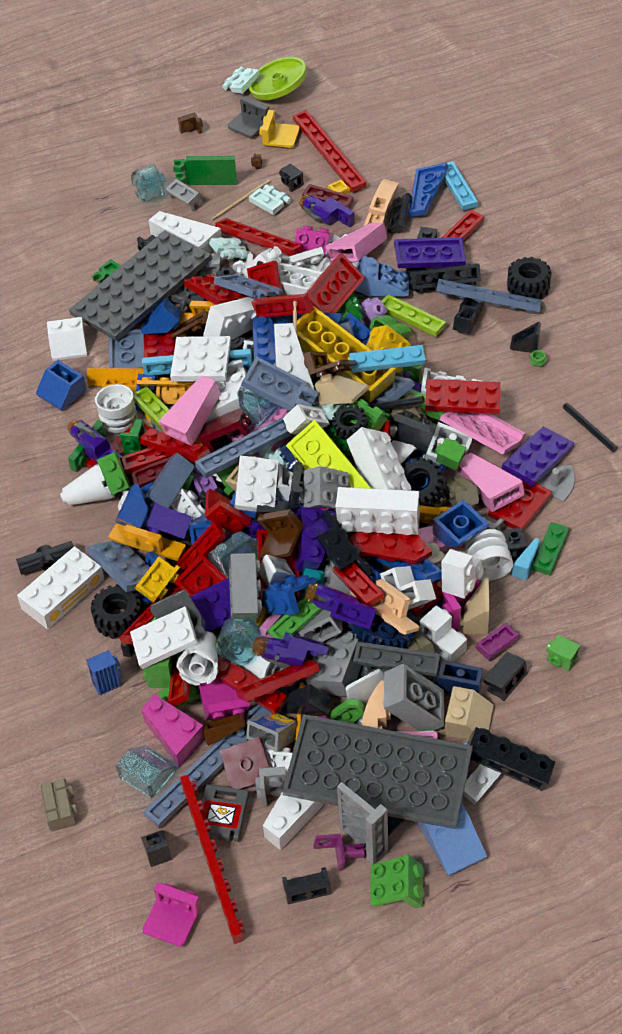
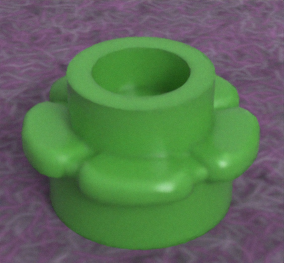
M541 350L533 351L529 357L530 363L534 366H542L547 361L545 353Z

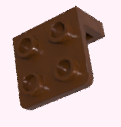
M204 310L178 325L176 328L177 332L171 335L172 340L176 341V337H203L208 312Z
M309 351L303 353L305 358L304 365L308 369L309 375H317V378L326 374L335 376L336 372L352 370V366L357 364L356 360H339L329 363L327 352Z
M290 509L260 514L257 521L268 532V535L260 551L259 558L263 560L266 555L277 558L291 555L304 524Z

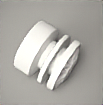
M119 384L109 385L97 393L95 403L99 419L104 422L106 431L112 433L124 432L134 424L135 419H138L133 392L129 387Z
M495 529L483 530L466 541L465 549L467 554L481 558L483 574L478 580L483 581L484 578H489V581L496 580L511 571L513 560L508 550L505 536L501 531Z

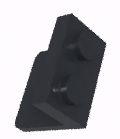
M404 410L401 413H396L394 420L399 422L393 440L413 445L416 448L411 455L417 458H425L437 424L431 423L432 420L425 417H415L414 413Z

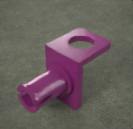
M341 834L315 836L314 849L335 848L339 871L343 870L346 858H364L363 843L344 845ZM323 840H331L328 843H320Z

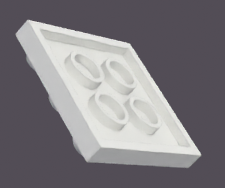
M176 337L170 374L171 382L197 381L201 376L212 378L215 381H226L231 337Z

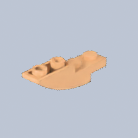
M386 179L382 180L369 207V213L364 226L369 223L384 222L388 211H390L399 183Z
M384 680L379 682L368 700L362 719V725L380 729L387 728V720H391V713L384 709L383 704Z

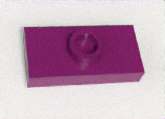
M505 623L478 642L475 648L490 661L520 639V635Z

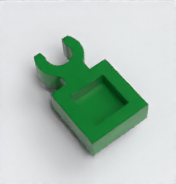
M110 259L99 267V272H95L92 275L93 281L98 279V283H102L121 265Z

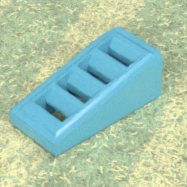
M535 538L515 561L512 567V576L523 580L528 579L532 570V564L540 547V540L538 538Z

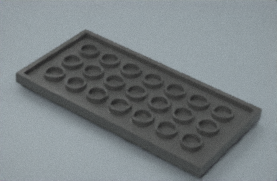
M164 230L69 309L70 315L75 318L82 317L84 323L118 341L152 312L165 298H168L184 284L185 279H190L212 260V255Z
M303 714L282 793L284 796L338 806L337 786L342 782L374 809L380 804L387 809V816L456 829L473 746Z

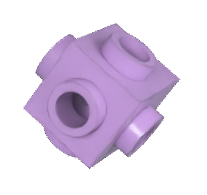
M378 297L368 298L361 303L363 317L360 320L365 326H369L373 317L383 316L387 312V309Z

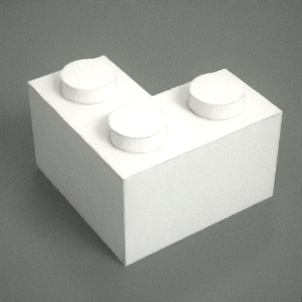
M438 422L425 459L438 463L436 462L437 454H435L439 443L443 444L445 438L456 440L460 445L465 446L464 455H466L472 438L453 427Z
M450 549L441 562L442 592L465 599L467 594L472 592L476 580L482 577L483 567H481V558Z
M411 566L394 567L380 573L381 579H384L411 599L408 610L436 599L431 579L414 581Z
M436 605L420 620V631L433 644L434 653L440 654V658L444 661L455 662L467 650V639L461 632H456L451 628L452 616L450 613Z

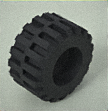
M523 257V259H517L516 262L513 261L508 268L507 290L511 294L543 299L550 290L552 273L550 266L546 265L545 261H541L539 258L535 259L534 257Z
M415 458L412 459V463L406 462L407 466L402 468L408 483L411 485V491H413L414 485L419 479L430 478L429 485L419 491V505L435 508L434 505L436 503L439 505L441 503L440 499H444L446 496L444 493L448 490L446 476L439 466L430 459L426 461L425 458H420V461Z
M118 584L115 587L110 585L107 586V589H101L100 594L96 593L95 599L91 602V613L97 631L99 633L102 632L105 637L109 635L111 639L119 638L132 622L143 613L138 593H135V590L125 592ZM124 609L119 614H109L113 610Z

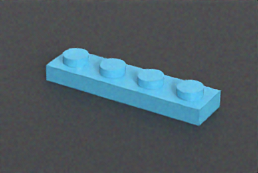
M453 161L448 162L449 168L443 179L462 211L478 207L476 197Z
M422 345L349 353V360H356L357 363L352 366V373L423 365L426 361Z

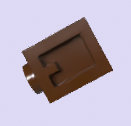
M195 112L179 117V131L182 134L196 129L201 134L203 127L202 119L198 118Z

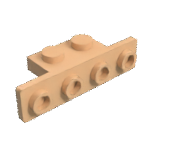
M384 579L377 580L376 586L383 592L384 599L371 606L377 608L376 614L402 634L406 635L418 631L419 626L406 617L411 599ZM350 591V595L353 596V597H356V596Z

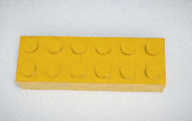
M314 307L311 313H306L297 320V338L304 353L309 351L327 352L329 363H333L339 360H349V353L372 351L316 307ZM395 368L352 373L351 370L341 372L340 370L336 372L335 376H342L368 385L369 389L361 396L368 403H371L394 382Z

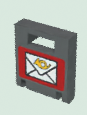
M206 784L202 800L205 812L201 814L203 820L208 819L211 832H208L209 838L230 841L231 832H235L233 840L234 842H239L249 798L247 790ZM217 794L234 796L236 799L235 801L218 799Z

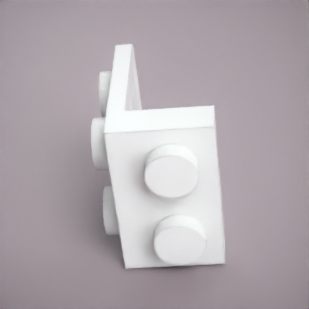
M377 669L349 684L346 687L347 699L354 698L360 700L364 704L365 711L374 689L381 680H384L383 671ZM363 716L356 721L359 725H362Z

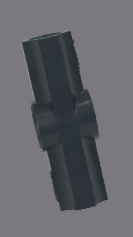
M72 541L54 547L43 545L36 550V553L17 558L16 561L21 575L39 569L46 571L74 547Z

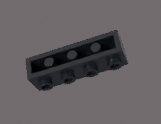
M472 263L409 271L410 289H415V292L425 291V288L432 287V290H436L439 279L476 285V281H481L480 264Z
M476 727L471 733L467 745L473 746L471 761L540 791H543L549 784L556 761L551 760L547 755L530 751L528 747L514 744L506 737H498L491 734L485 728Z

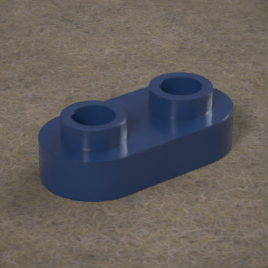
M285 444L280 448L282 453L279 455L288 463L287 467L293 472L295 462L299 461Z

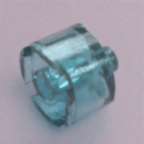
M155 164L132 172V185L136 186L138 191H135V193L142 202L165 195L166 192L163 184L165 176L163 173H159Z
M234 617L226 620L217 639V653L222 659L232 661L231 664H248L253 660L262 639L261 631L251 617Z

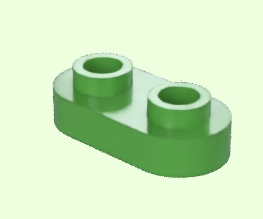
M348 699L330 712L329 719L354 723L363 716L364 704L358 699Z

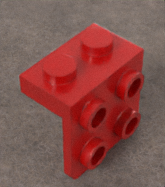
M208 489L206 491V519L211 522H219L222 528L234 535H237L251 523L250 516L229 505L230 499L212 489Z

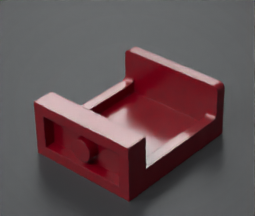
M241 407L204 423L199 436L202 445L209 447L210 452H213L220 436L240 429L244 437L247 436L252 422L251 414L248 411L246 412L244 407Z

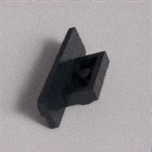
M327 509L323 510L321 519L329 530L317 536V541L339 572L355 563L370 578L371 568L359 556L358 548L349 542L348 534L344 529H340L335 515L329 513Z

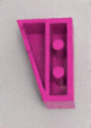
M155 694L141 708L144 722L180 768L205 739L203 725Z

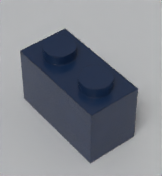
M442 660L438 675V686L444 692L452 693L453 686L472 689L480 694L483 668Z

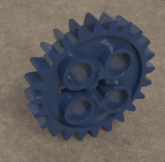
M377 614L374 616L370 629L351 623L349 625V628L352 629L351 633L356 634V639L362 638L364 643L368 642L377 645L397 648L408 647L415 635V632L406 635L400 633Z

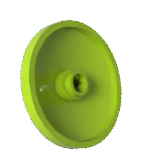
M284 57L271 61L258 69L261 75L251 84L249 90L251 95L259 100H271L282 97L295 90L305 80L308 73L305 62L297 57Z

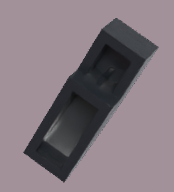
M472 298L464 299L460 304L459 312L454 317L452 330L470 333L481 313L484 302H477Z

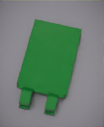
M186 156V159H174L173 171L176 172L175 179L184 184L237 185L235 156Z

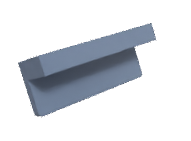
M178 453L171 456L145 495L144 501L148 506L154 502L169 508L194 469V465Z

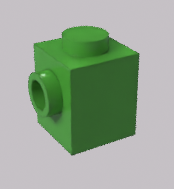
M445 438L443 444L439 443L436 448V462L457 471L464 457L466 447L460 445L456 440Z
M557 635L555 640H551L547 645V661L554 666L569 671L579 656L580 645Z

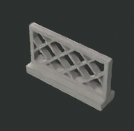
M341 782L337 786L340 830L357 844L363 843L367 862L371 865L376 864L388 852L387 809L381 804L374 809Z

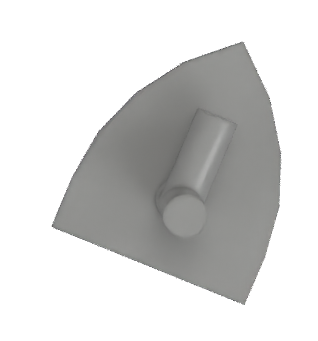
M572 465L552 468L537 484L551 490L554 498L564 502L573 490L575 482Z

